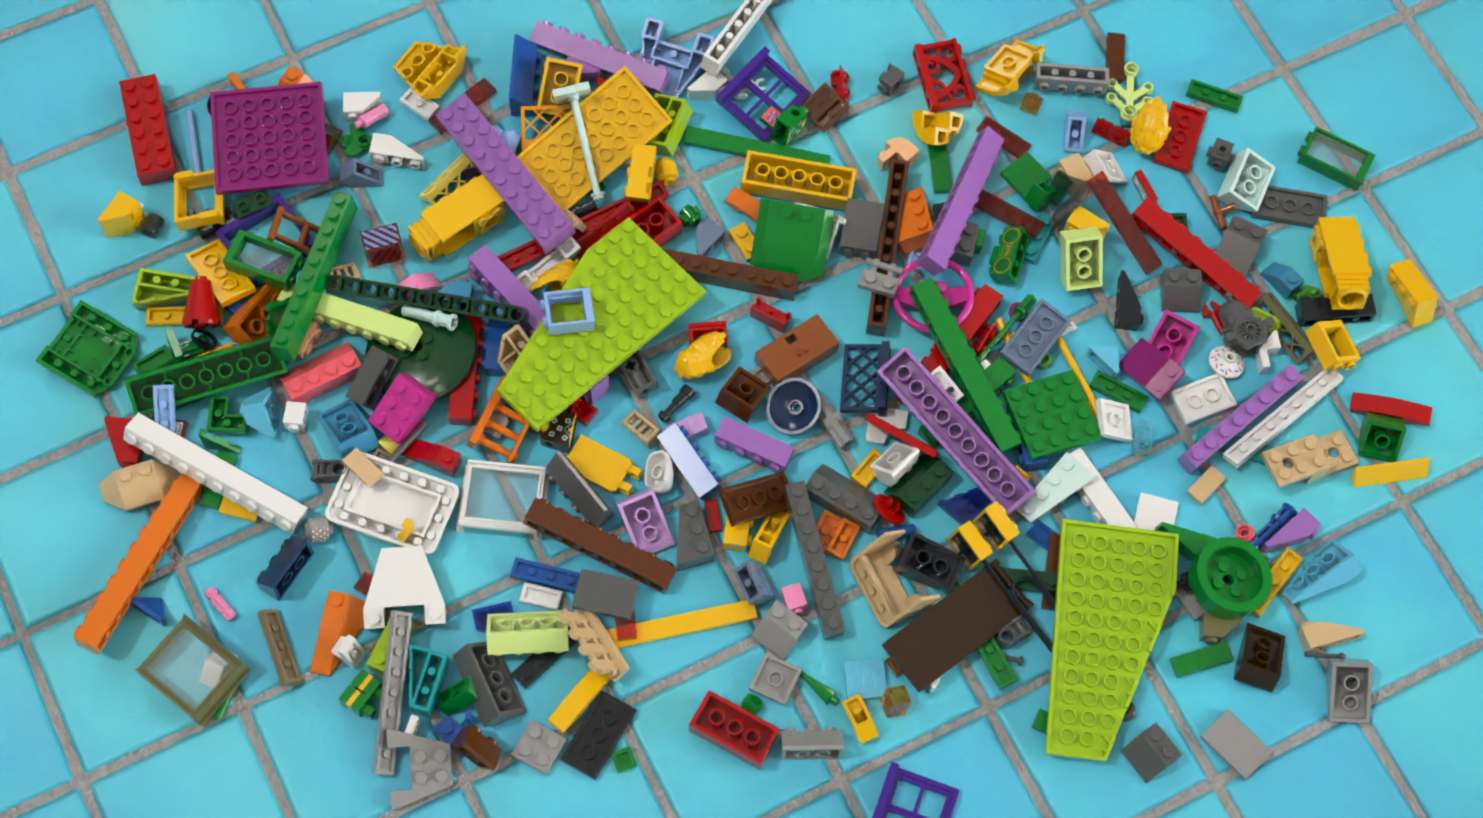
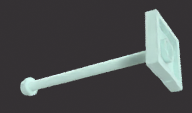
M586 81L554 89L552 92L556 105L571 103L593 189L591 198H593V201L602 200L605 193L600 191L578 103L579 100L585 99L591 94L589 82Z

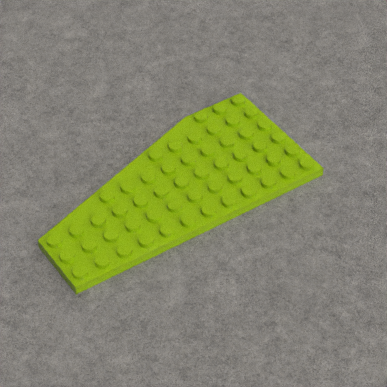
M629 217L586 250L561 289L590 288L595 319L594 331L548 335L547 328H543V321H541L497 389V393L536 432L706 295L707 291ZM582 302L550 306L552 323L585 320Z
M1069 519L1061 520L1045 755L1099 762L1107 761L1149 654L1162 627L1165 615L1176 593L1179 534Z

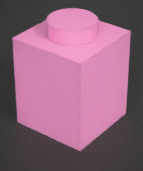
M800 582L781 588L780 595L784 606L796 615L803 614L807 609V601Z

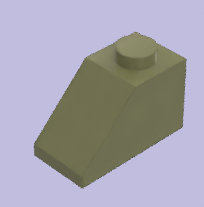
M1203 613L1199 618V641H1205L1206 644L1210 645L1219 643L1243 621V617L1236 620H1228L1216 617L1210 613Z

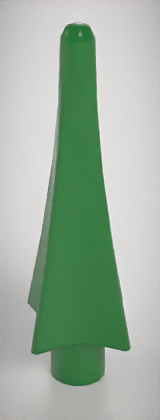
M803 671L801 672L800 677L811 686L826 705L829 702L834 706L839 704L840 699L836 697L834 689L813 679Z

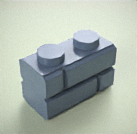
M745 561L734 569L733 572L749 605L762 606L775 597L759 562Z

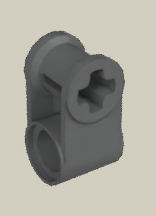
M314 459L312 460L313 475L310 477V480L314 483H338L344 472L340 474H335L338 469L344 468L346 471V466L342 463V460Z
M1022 614L999 631L995 640L1000 649L1007 650L1034 632V629L1030 628L1024 621ZM1001 636H1008L1010 641H1004Z

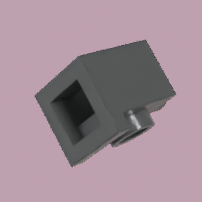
M890 63L887 72L884 71L879 77L878 90L891 96L903 83L905 73Z

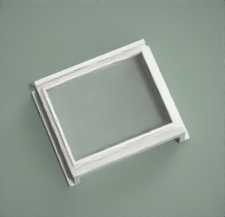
M468 459V465H465L456 532L464 533V528L467 527L533 534L534 540L542 541L543 533L523 524V521L535 497L545 500L548 498L550 479L547 477L546 467Z

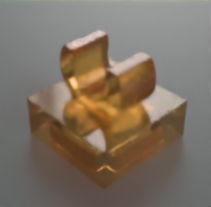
M1026 92L1020 110L1037 116L1043 98L1034 92Z

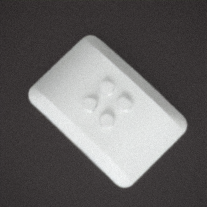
M362 452L383 472L384 476L371 488H368L346 467V471L341 475L325 511L326 518L332 523L398 547L422 545L425 555L432 554L439 544L459 497L457 485ZM409 518L413 521L415 528L405 542L402 543L397 540V535L404 528L401 526L404 520Z

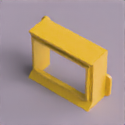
M188 170L175 173L173 176L174 222L180 232L213 224L225 225V194L216 195L215 192V210L187 216V191L214 186L215 191L214 170L199 173Z

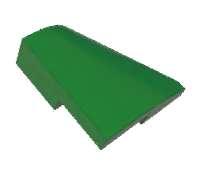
M290 297L282 302L273 300L265 306V311L269 312L266 318L268 335L276 333Z

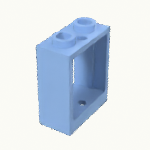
M590 288L543 292V300H540L541 312H545V317H542L543 328H547L548 335L594 331L595 319ZM582 302L585 320L552 323L550 305Z

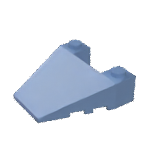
M647 16L641 33V56L651 61V65L657 67V64L668 68L667 71L671 76L662 95L679 98L702 71L703 55L716 38L698 32L692 50L662 41L666 29L665 22ZM645 88V89H646L648 92H650V93L660 94V93H658V92H655V91H652V90H650V89Z

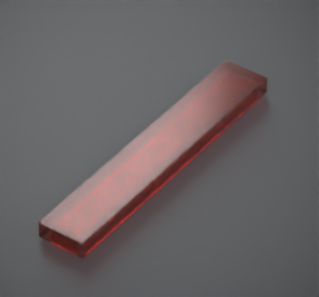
M1101 171L1087 180L1086 183L1144 273L1147 275L1162 265L1104 172Z

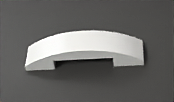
M571 236L529 271L524 270L517 276V279L530 291V285L536 277L540 276L544 271L553 268L555 264L564 262V259L572 260L582 248Z

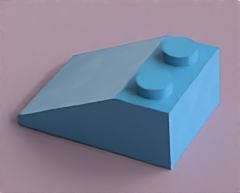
M351 399L317 415L342 460L355 448L367 453L380 446L373 428Z

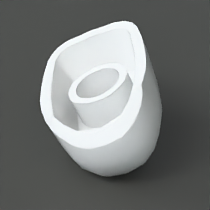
M663 450L652 452L646 462L645 485L648 488H652L657 494L669 492L673 486L674 476L671 456Z

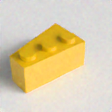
M634 144V147L630 148L629 159H631V166L627 168L628 185H625L624 196L630 202L648 204L651 201L657 154L656 146Z

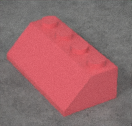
M347 342L289 370L287 373L278 375L292 402L307 403L354 380L362 364L353 348Z

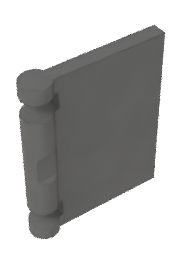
M1089 183L1056 208L1052 218L1049 220L1051 226L1057 224L1056 220L1060 222L1069 213L1080 206V202H1086V196L1091 187Z

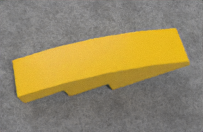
M590 670L557 707L547 722L561 733H564L582 715L589 704L599 695L602 688L611 680L609 674L599 675L598 672Z

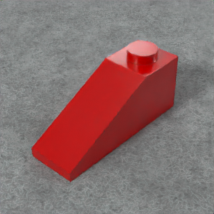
M417 439L401 455L454 478L462 463L459 452L442 445Z

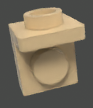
M565 208L562 212L571 221L574 229L584 232L587 226L572 211Z

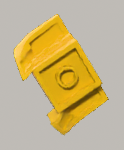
M1016 40L1012 46L1004 44L983 67V78L975 85V89L991 96H1005L1010 92L1016 91L1019 88L1018 78L1032 63L1042 62V56L1045 54L1046 47L1044 45L1034 46Z

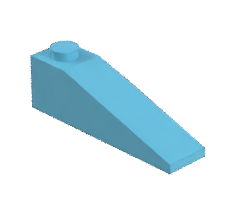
M1334 538L1314 553L1315 558L1311 563H1306L1303 566L1304 571L1300 575L1295 576L1281 594L1294 604L1349 582L1363 571L1355 555Z

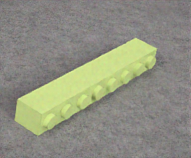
M295 285L291 286L288 292L282 290L277 301L282 302L286 298L291 297ZM324 292L313 316V319L321 324L325 322L333 328H343L351 334L358 333L369 340H372V338L376 339L384 345H393L401 351L408 350L413 352L423 333L418 323Z

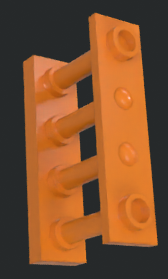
M503 375L466 446L473 449L476 444H482L507 457L505 463H515L519 455L516 451L530 425L517 412L505 407L499 401L501 396L497 393V389L506 377ZM498 411L523 424L524 426L520 434L494 422L493 418L490 417L492 412ZM484 428H491L516 441L512 450L510 451L485 438V435L482 434Z

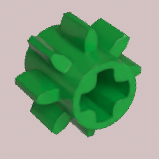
M686 205L679 213L682 224L685 227L687 225L689 227L697 226L702 220V211L697 205L694 207Z

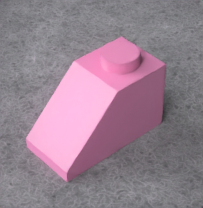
M432 272L413 274L398 283L401 286L430 291H438L442 288ZM408 291L406 294V298L408 301L412 298V293L410 291Z

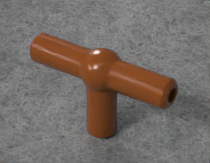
M1211 195L1209 199L1213 208V215L1217 219L1219 228L1224 230L1227 228L1223 214L1235 210L1236 205L1231 203L1220 207L1217 196Z

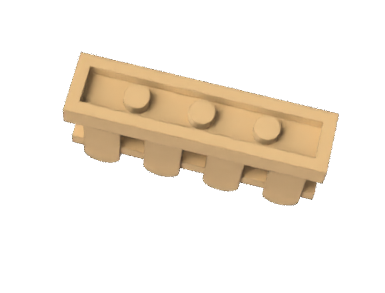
M564 608L560 611L561 613L558 615L559 620L563 624L569 625L570 630L568 634L573 640H578L580 643L578 651L590 659L588 667L591 671L598 672L599 675L608 673L612 681H618L630 670L629 665L596 613L583 610L581 612L579 610L568 612Z

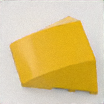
M415 41L393 68L422 100L440 99L461 75L467 47L460 46V48L449 44L436 46L435 43Z

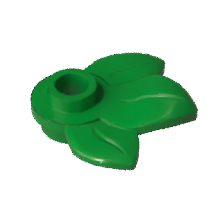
M350 124V134L341 136L337 140L342 147L346 148L345 155L356 156L362 151L370 149L372 136L366 133L365 128L360 127L357 129L354 124Z

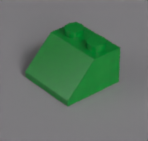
M1365 412L1360 429L1358 455L1396 462L1407 429L1404 420Z

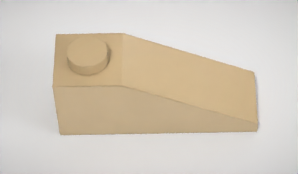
M1307 621L1301 624V628L1297 631L1304 652H1314L1356 640L1365 634V630L1361 628L1322 621L1315 623Z

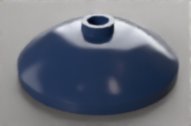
M788 378L779 382L769 393L766 402V413L770 423L778 431L788 435H798L810 430L817 423L822 411V399L819 391L812 383L802 378ZM800 405V410L796 412L795 408Z

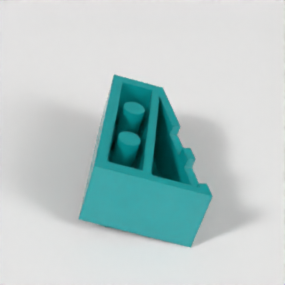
M409 644V708L411 713L431 718L450 663L449 657L443 653Z

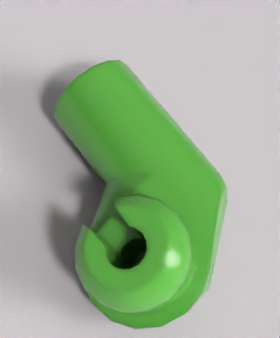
M1306 285L1292 294V298L1296 302L1303 297L1319 298L1322 292L1316 287Z

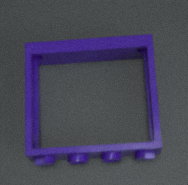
M279 193L271 197L272 206L243 219L237 218L215 231L217 239L220 240L227 251L231 246L229 241L236 237L239 229L243 231L249 230L274 215L278 206H283L286 212L296 216ZM293 223L301 234L303 227ZM308 234L305 246L311 248L314 240ZM302 252L304 259L308 257V254ZM282 256L261 270L280 276L283 271L288 269L292 259ZM249 278L255 288L265 285L262 282Z

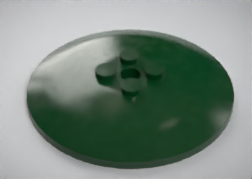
M424 299L425 303H429L430 299ZM442 301L443 306L446 307L448 303ZM402 304L388 314L418 323L423 333L416 345L421 344V350L418 352H414V350L413 352L408 350L401 351L393 345H384L372 338V340H368L365 358L373 345L399 359L381 393L383 396L398 373H408L437 395L434 400L436 402L455 391L470 373L477 350L474 329L465 314L443 311L445 314H456L458 316V324L453 331L442 326L435 327L430 322L402 316L401 310L405 305ZM419 307L430 311H437V309Z

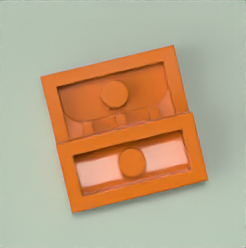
M824 510L816 524L823 551L829 556L844 560L860 526L845 517L841 519L831 512Z

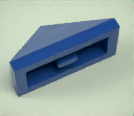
M132 597L130 601L132 607L165 627L167 621L162 598Z

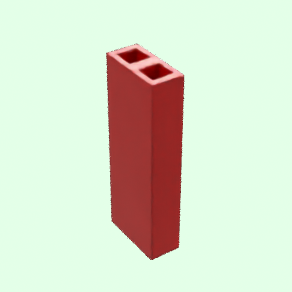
M717 499L704 500L709 532H722Z

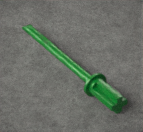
M1028 294L1018 307L1013 308L1014 316L977 358L978 363L984 360L1018 318L1024 319L1026 317V313L1037 301L1034 295Z

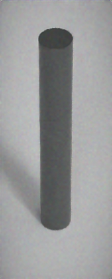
M423 419L386 460L394 463L425 430L429 423Z

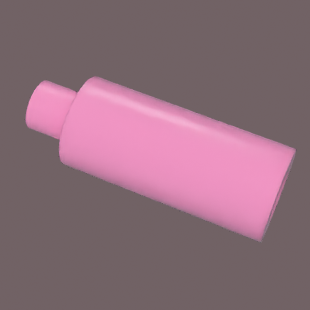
M381 104L358 116L354 126L357 129L360 127L366 128L389 116V110L385 104Z

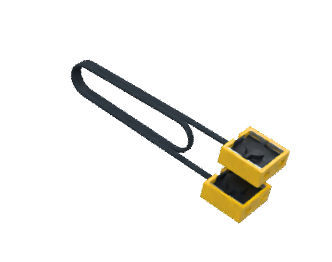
M996 501L972 520L973 523L969 520L957 528L946 541L954 552L966 557L964 566L968 571L983 562L1052 654V642L1017 598L1014 590L1015 583L1022 578L1033 581L1054 610L1055 599L1012 541L1020 532L1017 525L1007 516L1004 507ZM1008 543L1032 574V576H1018L1011 584V593L986 561V558L993 553L991 548L994 552H997Z

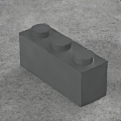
M372 345L345 397L373 410L399 359Z

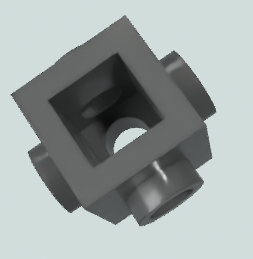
M1217 138L1213 147L1209 146L1206 157H1209L1207 164L1215 169L1224 170L1227 164H1231L1234 154H1231L1234 143Z

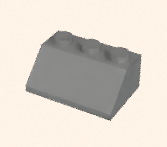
M827 727L825 730L805 728L804 731L786 728L780 732V760L842 758L844 752L842 730H837L835 727Z

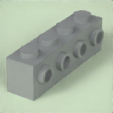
M1037 62L1034 72V89L1040 91L1087 93L1098 96L1105 95L1109 85V68Z

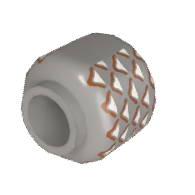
M326 517L309 518L307 523L303 525L304 536L311 543L327 542L330 534H333L332 522L328 523Z

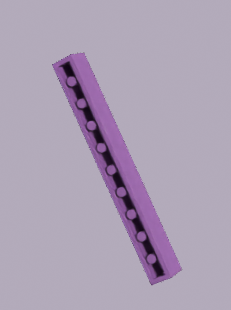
M989 126L977 134L917 260V264L933 276L939 272L943 273L949 265L947 262L955 252L954 247L961 239L960 234L967 227L966 221L973 214L972 208L979 201L978 195L985 188L984 182L991 175L990 170L997 162V155L1003 149L1004 138Z

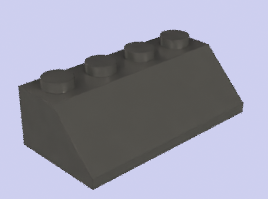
M560 450L557 451L545 468L549 472L547 477L553 484L558 483L561 487L559 489L560 493L565 498L569 497L572 500L571 506L577 513L582 512L586 523L601 527L615 514L570 459Z
M824 464L812 474L806 484L807 493L811 501L838 517H845L859 525L860 530L867 534L871 533L881 517L873 503V498L876 494Z
M487 642L466 644L453 655L462 679L468 676L472 679L478 695V699L473 704L484 727L499 725L527 712L502 655H488Z

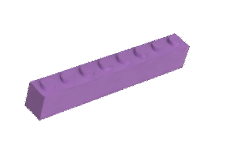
M536 21L529 41L537 46L593 65L611 75H614L623 66H626L643 87L660 94L664 93L671 76L667 71V67L657 64L656 67L651 65V61L644 58L638 60L634 58L635 55L626 51L624 54L620 53L618 48L611 45L604 47L602 42L598 40H586V36L576 32L573 35L569 33L570 30L564 27L555 28L553 23L549 21Z
M1292 364L1287 366L1183 453L1177 461L1191 474L1303 379V376Z

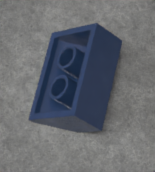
M291 535L289 539L284 540L279 553L270 559L268 568L259 574L256 582L259 589L279 601L314 554L309 540L295 535Z

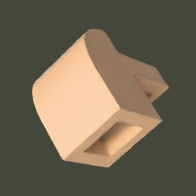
M890 139L886 142L885 150L878 155L877 167L883 171L890 165L891 159L909 161L910 166L918 159L920 150L907 139Z

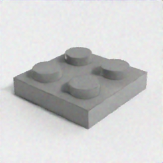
M765 653L749 686V690L786 706L802 672V668Z
M531 720L511 756L547 776L566 744L567 738Z

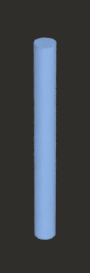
M192 110L186 111L194 173H199L202 170L194 113Z

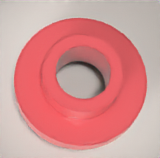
M1241 524L1235 531V537L1250 542L1255 537V531L1250 525Z

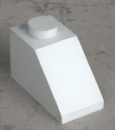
M705 72L687 88V98L689 100H715L718 93L728 84V79L720 72L717 76Z
M343 93L345 121L355 122L358 120V116L381 105V93Z

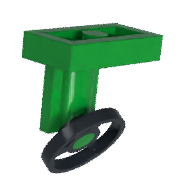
M172 328L165 330L176 363L206 353V350H212L217 345L214 335L201 328L194 329L191 333V340L178 343ZM199 332L203 333V335L195 337L194 333ZM206 336L211 338L213 346L209 343V339Z

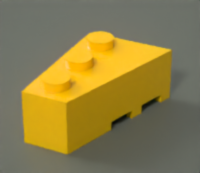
M1410 259L1389 265L1387 280L1412 328L1432 322L1438 300V295Z

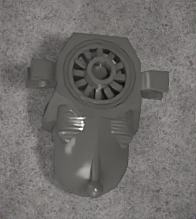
M1226 292L1225 297L1228 300L1218 310L1220 322L1223 324V342L1226 346L1228 345L1230 348L1235 349L1240 356L1246 357L1254 354L1257 345L1267 342L1268 330L1273 328L1272 324H1275V320L1270 316L1262 321L1261 318L1254 315L1251 308H1248L1241 301L1233 300L1231 293Z

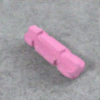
M214 587L208 588L205 591V596L208 600L211 599L210 602L220 614L223 613L222 616L226 621L232 620L236 616L235 611L232 608L229 609L230 606L223 597L217 595L218 591Z

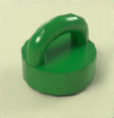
M748 694L741 703L742 708L753 715H756L763 708L761 700L753 694Z

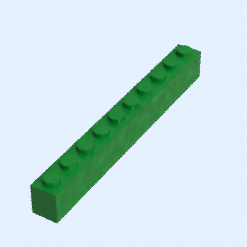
M334 193L270 344V348L277 360L295 362L326 287V280L333 270L358 209L353 196L350 194Z
M931 277L912 285L908 293L985 435L1003 455L1018 448L1022 443L1020 433L1012 426L1010 415L1005 413L1002 400L994 393L992 382L987 380L984 367L978 363L974 349L969 347L966 334L960 330L956 316L951 314L949 303L942 297L938 283L934 282Z

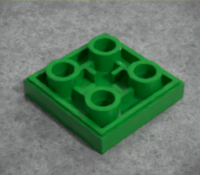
M1026 152L1000 172L1003 179L1023 199L1033 183L1045 180L1048 183L1052 179V176L1029 152Z

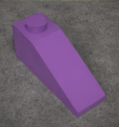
M1303 508L1269 539L1260 551L1265 553L1303 543L1308 538L1312 540L1319 533L1317 529L1321 523Z

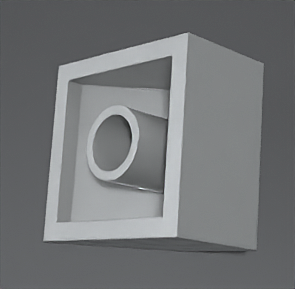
M776 600L763 616L751 637L777 657L784 660L807 631L808 623Z

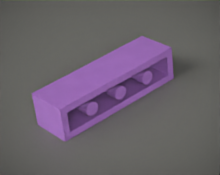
M724 416L714 435V442L720 448H728L740 457L746 456L755 464L768 466L771 471L776 473L785 472L794 454L793 446Z

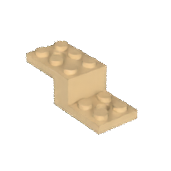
M1342 429L1316 438L1313 433L1264 451L1261 454L1278 489L1303 479L1308 484L1354 467L1359 463ZM1328 450H1334L1337 453V457H1331L1328 454ZM1283 461H1290L1292 468H1286L1283 465Z

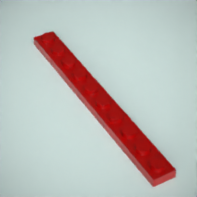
M661 181L652 185L651 201L658 196L663 201L669 199V195ZM624 197L579 218L587 228L584 232L576 229V233L572 235L573 239L576 240L627 201V198ZM630 202L636 211L647 205L646 203ZM532 240L498 256V258L513 272L549 255L552 251L545 254L538 244Z

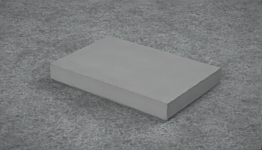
M1228 709L1200 736L1244 781L1272 754V751Z

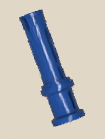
M1283 503L1282 508L1276 514L1271 515V521L1249 543L1259 550L1278 529L1284 527L1292 517L1297 515L1295 508L1289 503Z

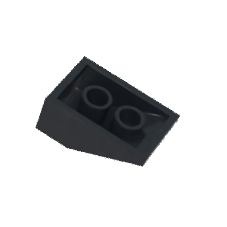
M913 531L907 537L892 571L910 580L950 593L966 557Z

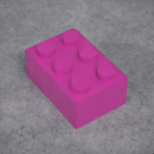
M398 373L368 419V422L394 442L402 443L419 425L437 395L410 374Z

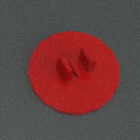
M877 494L873 498L876 510L884 519L895 525H901L905 522V515L901 509L900 502L896 503L892 497L889 498L883 494Z

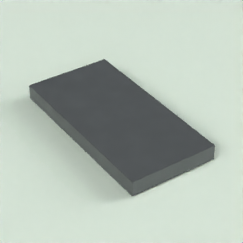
M1268 185L1258 211L1251 212L1250 218L1313 228L1317 224L1319 217H1326L1328 195Z

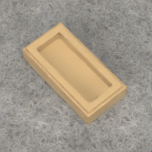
M357 448L342 460V463L368 488H371L384 476L383 472Z
M1211 465L1186 493L1199 505H1202L1227 477Z

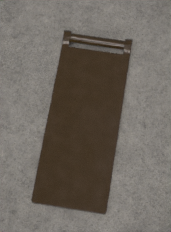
M996 558L989 565L1011 591L1010 587L1013 581L999 565L1000 562ZM984 567L885 641L882 647L914 688L921 692L992 638L1013 619L1021 615V613L989 570ZM1015 585L1014 590L1017 598L1026 610L1030 609L1034 604L1031 600L1028 601Z

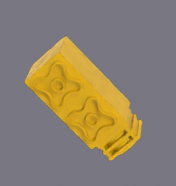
M483 174L473 177L466 185L456 188L449 196H444L436 204L425 208L420 213L421 219L408 226V237L419 255L425 258L428 263L442 254L447 257L474 238L486 234L492 227L501 224L506 218L504 200Z
M1319 217L1317 224L1313 227V234L1309 239V247L1312 250L1313 262H1316L1324 297L1330 299L1332 310L1363 309L1371 290L1368 279L1372 276V268L1368 263V253L1364 250V239L1361 237L1360 225L1357 224L1355 217Z

